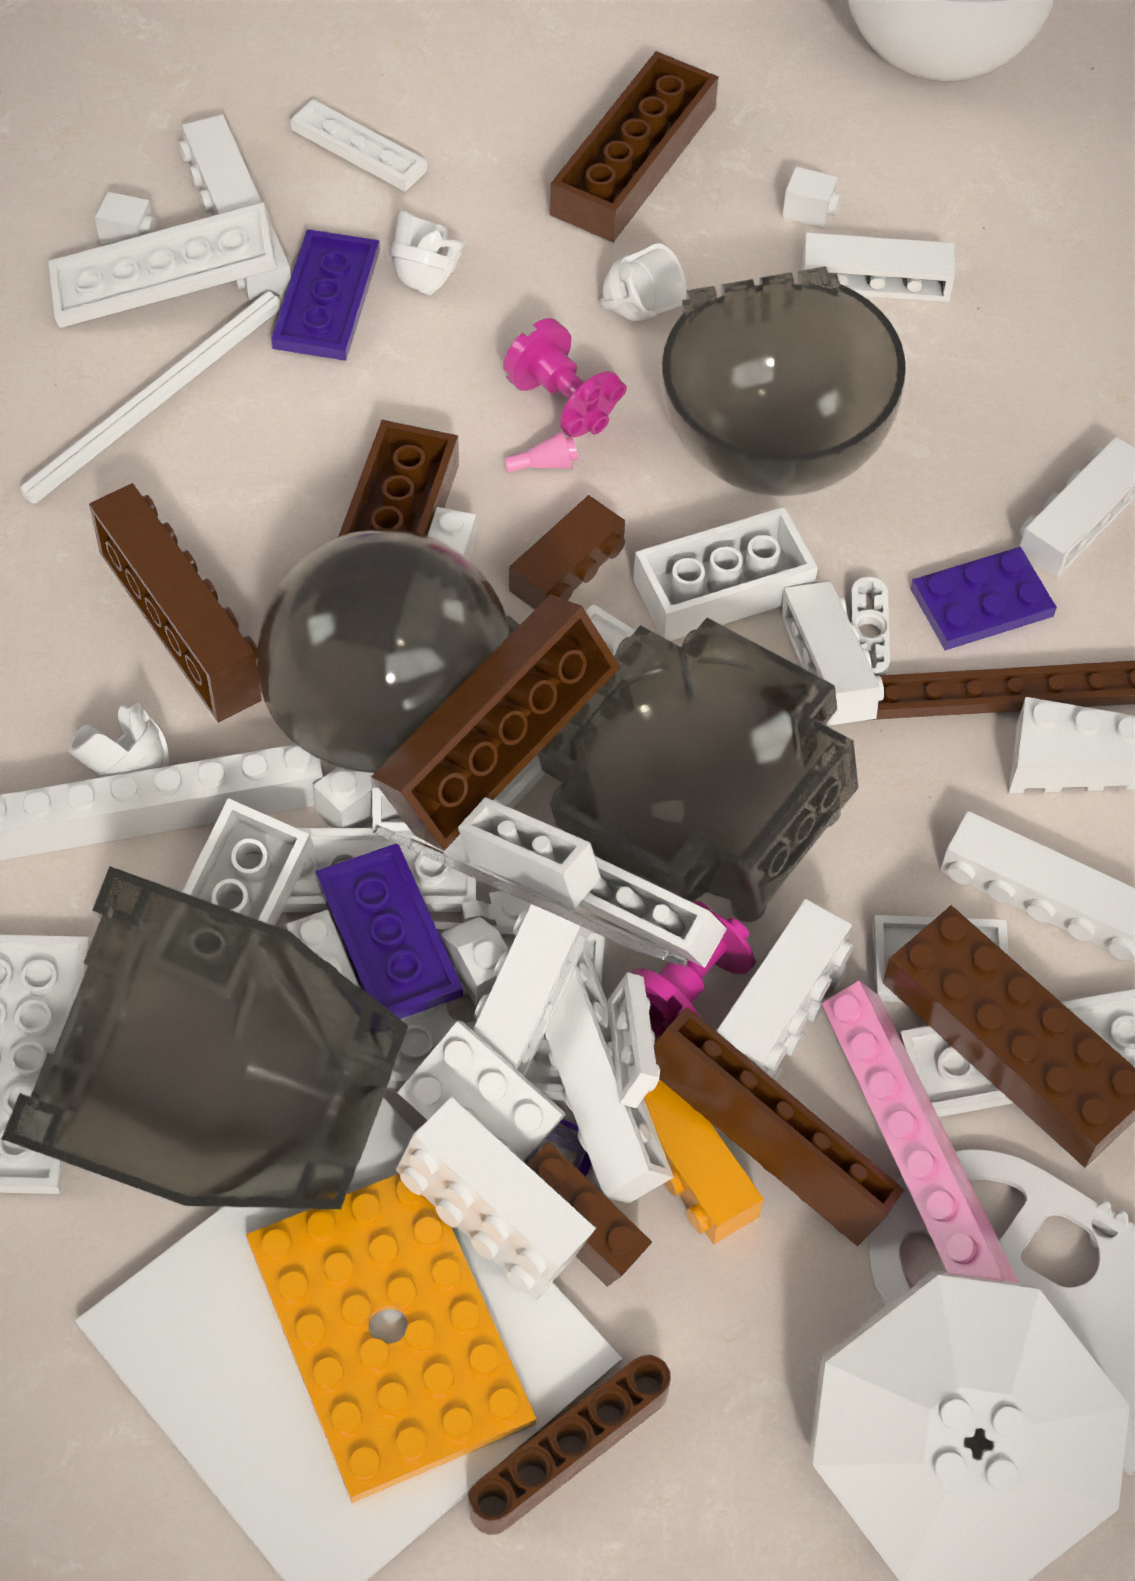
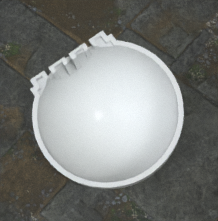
M1055 0L847 1L852 17L861 34L870 46L886 61L914 76L930 80L957 81L987 74L1019 55L1041 30Z

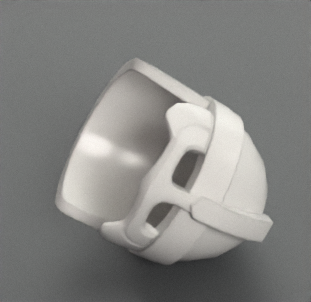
M399 211L395 241L392 243L390 256L393 257L396 274L402 283L409 288L419 290L420 293L431 295L445 283L451 273H454L457 260L464 249L466 241L447 240V229L443 225L413 217L405 211ZM445 246L448 247L447 256H444Z
M663 244L650 245L635 253L627 254L613 263L604 279V297L599 301L604 309H611L615 314L633 322L655 318L658 313L679 307L684 303L686 281L683 269L675 254Z
M140 701L135 702L130 708L123 705L119 707L118 721L124 734L116 742L94 727L84 725L77 731L67 749L70 755L95 772L98 778L169 765V754L165 737Z

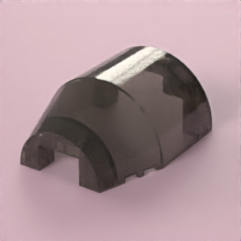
M109 866L92 909L100 919V922L83 962L87 969L54 1053H47L31 1096L19 1093L1 1139L184 1206L341 1209L382 1104L408 1030V1025L363 989L357 987L337 971L333 965L302 943L290 931Z

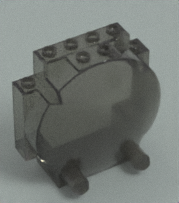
M706 618L697 629H693L687 634L682 647L640 625L630 637H626L621 641L614 657L621 668L537 754L542 771L563 783L555 790L549 803L555 824L565 832L590 842L594 856L690 902L695 901L706 892L729 899L732 912L736 918L745 922H754L763 916L766 911V904L826 828L838 821L842 808L859 788L854 740L826 726V723L838 710L835 685L709 618Z

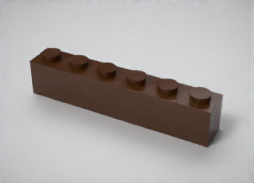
M688 1007L679 1014L654 1044L655 1060L660 1068L659 1080L664 1082L690 1104L694 1110L703 1115L731 1141L742 1148L762 1165L766 1171L775 1176L857 1247L887 1217L905 1189Z

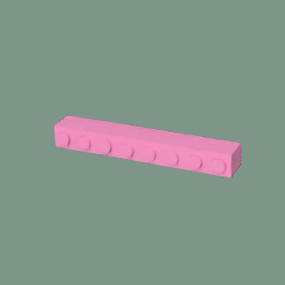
M859 980L822 1002L824 1011L947 1272L1019 1283L880 996Z

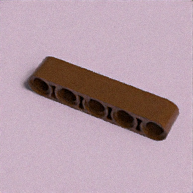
M642 1355L634 1359L480 1478L470 1492V1518L473 1525L480 1532L488 1535L499 1534L507 1530L656 1413L666 1403L671 1375L667 1364L659 1357L653 1355ZM648 1376L654 1378L660 1387L653 1392H645L636 1386L635 1381L641 1377ZM604 1406H613L621 1412L622 1417L615 1422H607L602 1420L596 1412ZM572 1435L578 1437L584 1446L577 1452H567L559 1447L558 1441L565 1436ZM526 1466H536L543 1470L545 1477L537 1483H528L523 1481L518 1473ZM488 1496H496L504 1501L506 1507L502 1512L490 1515L484 1513L479 1508V1503Z

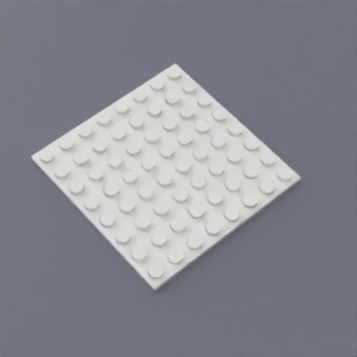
M374 1090L75 1320L76 1325L283 1581H367L471 1492L472 1487L480 1478L535 1437L622 1362V1357L553 1282L537 1300L529 1293L519 1291L508 1280L506 1271L493 1259L487 1260L480 1256L473 1248L471 1239L458 1227H452L536 1416V1425L351 1503L254 1260L246 1234L399 1174L396 1168L412 1136L416 1132L377 1090ZM387 1309L378 1312L372 1318L369 1330L374 1338L381 1339L389 1344L397 1342L405 1335L408 1323L403 1314L396 1310Z

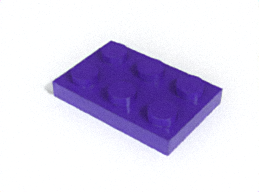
M1021 546L912 579L910 588L945 651L1054 617L1057 608Z

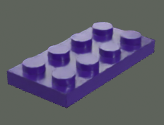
M307 229L271 337L272 349L347 361L380 253L379 240Z
M399 843L315 871L318 886L378 1027L463 997V987Z

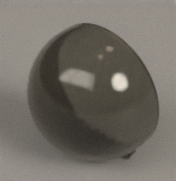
M826 266L798 271L799 284H794L791 272L760 277L759 285L756 286L753 279L721 284L722 296L717 298L714 286L686 290L687 299L682 300L683 314L674 324L663 352L662 384L665 404L674 430L688 452L701 466L729 485L751 493L781 497L804 495L823 490L842 481L863 466L881 447L896 420L904 391L906 372L905 354L900 338L889 319L879 308L858 292L840 284L837 273L829 274Z
M392 528L366 529L345 534L309 552L287 573L272 595L263 616L258 638L257 658L261 692L274 721L289 739L300 748L332 765L349 770L375 773L520 625L510 616H506L496 591L484 574L468 558L450 545L421 533Z

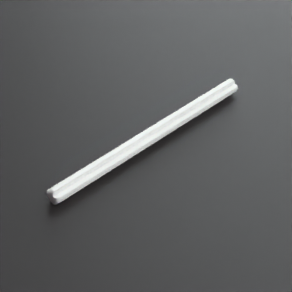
M270 291L257 298L21 484L20 491L23 498L31 504L39 502L277 313L281 308L279 298Z

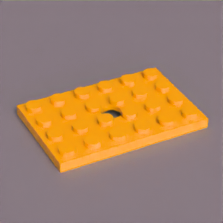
M400 1174L246 1234L254 1260L351 1503L536 1425V1416L452 1227L442 1221L435 1210V1206L422 1194L417 1195L411 1192L403 1184ZM392 1309L403 1314L408 1326L405 1335L400 1340L387 1344L381 1339L374 1338L370 1333L369 1326L372 1318L378 1312Z

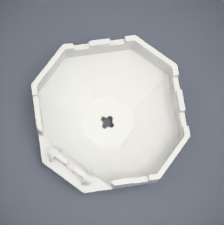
M931 1271L916 1282L917 1285L895 1302L889 1303L862 1324V1327L839 1345L836 1344L821 1356L809 1457L814 1468L899 1581H1028L1119 1509L1130 1406L1039 1288L1031 1284ZM981 1428L984 1429L985 1438L993 1441L992 1450H983L981 1458L976 1459L972 1457V1450L963 1445L965 1437H973L975 1429Z

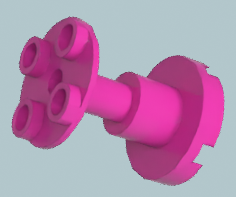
M553 318L542 319L534 323L533 326L537 330L528 337L522 332L510 346L503 362V369L508 373V376L505 377L519 390L528 391L542 385L550 393L561 392L569 399L562 411L560 427L567 436L579 437L589 431L594 435L602 432L609 423L608 415L615 407L617 401L625 395L627 386L616 373L611 371L598 373L585 382L576 375V363L568 357L571 349V335L569 331L558 320Z
M693 901L692 903L709 910L727 928L706 967L704 968L684 958L682 961L670 960L658 974L644 968H634L630 972L644 977L646 997L650 1000L649 1018L651 1030L657 1038H660L686 1007L698 1015L692 1003L704 991L705 986L702 978L714 964L734 974H747L756 963L753 951L746 941L749 937L747 928L735 918L725 920L700 901Z

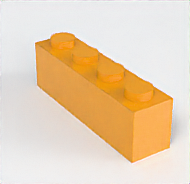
M658 1080L655 1089L648 1092L644 1100L674 1177L665 1182L664 1185L671 1195L677 1196L679 1194L688 1207L686 1213L694 1229L699 1234L705 1232L714 1245L759 1218L764 1198L711 1123L664 1082Z

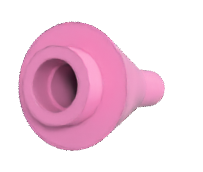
M561 431L530 448L528 452L505 457L508 473L529 467L573 469L571 461L577 460L578 455L573 436L565 438L564 431Z

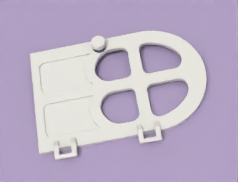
M989 1150L955 1151L969 1180H990L1004 1183L1017 1188L1024 1194L1026 1203L999 1242L1019 1283L1031 1284L1041 1290L1129 1404L1123 1471L1132 1476L1135 1472V1225L1128 1221V1215L1124 1211H1119L1118 1214L1111 1211V1204L1109 1202L1097 1203L1026 1160ZM902 1176L896 1183L905 1189L887 1217L870 1233L869 1239L871 1273L876 1289L885 1306L892 1301L895 1302L911 1289L905 1278L899 1256L904 1240L915 1233H925L930 1236ZM1049 1216L1065 1217L1089 1233L1091 1245L1098 1249L1099 1252L1098 1270L1089 1282L1077 1287H1062L1022 1262L1021 1254L1044 1220Z

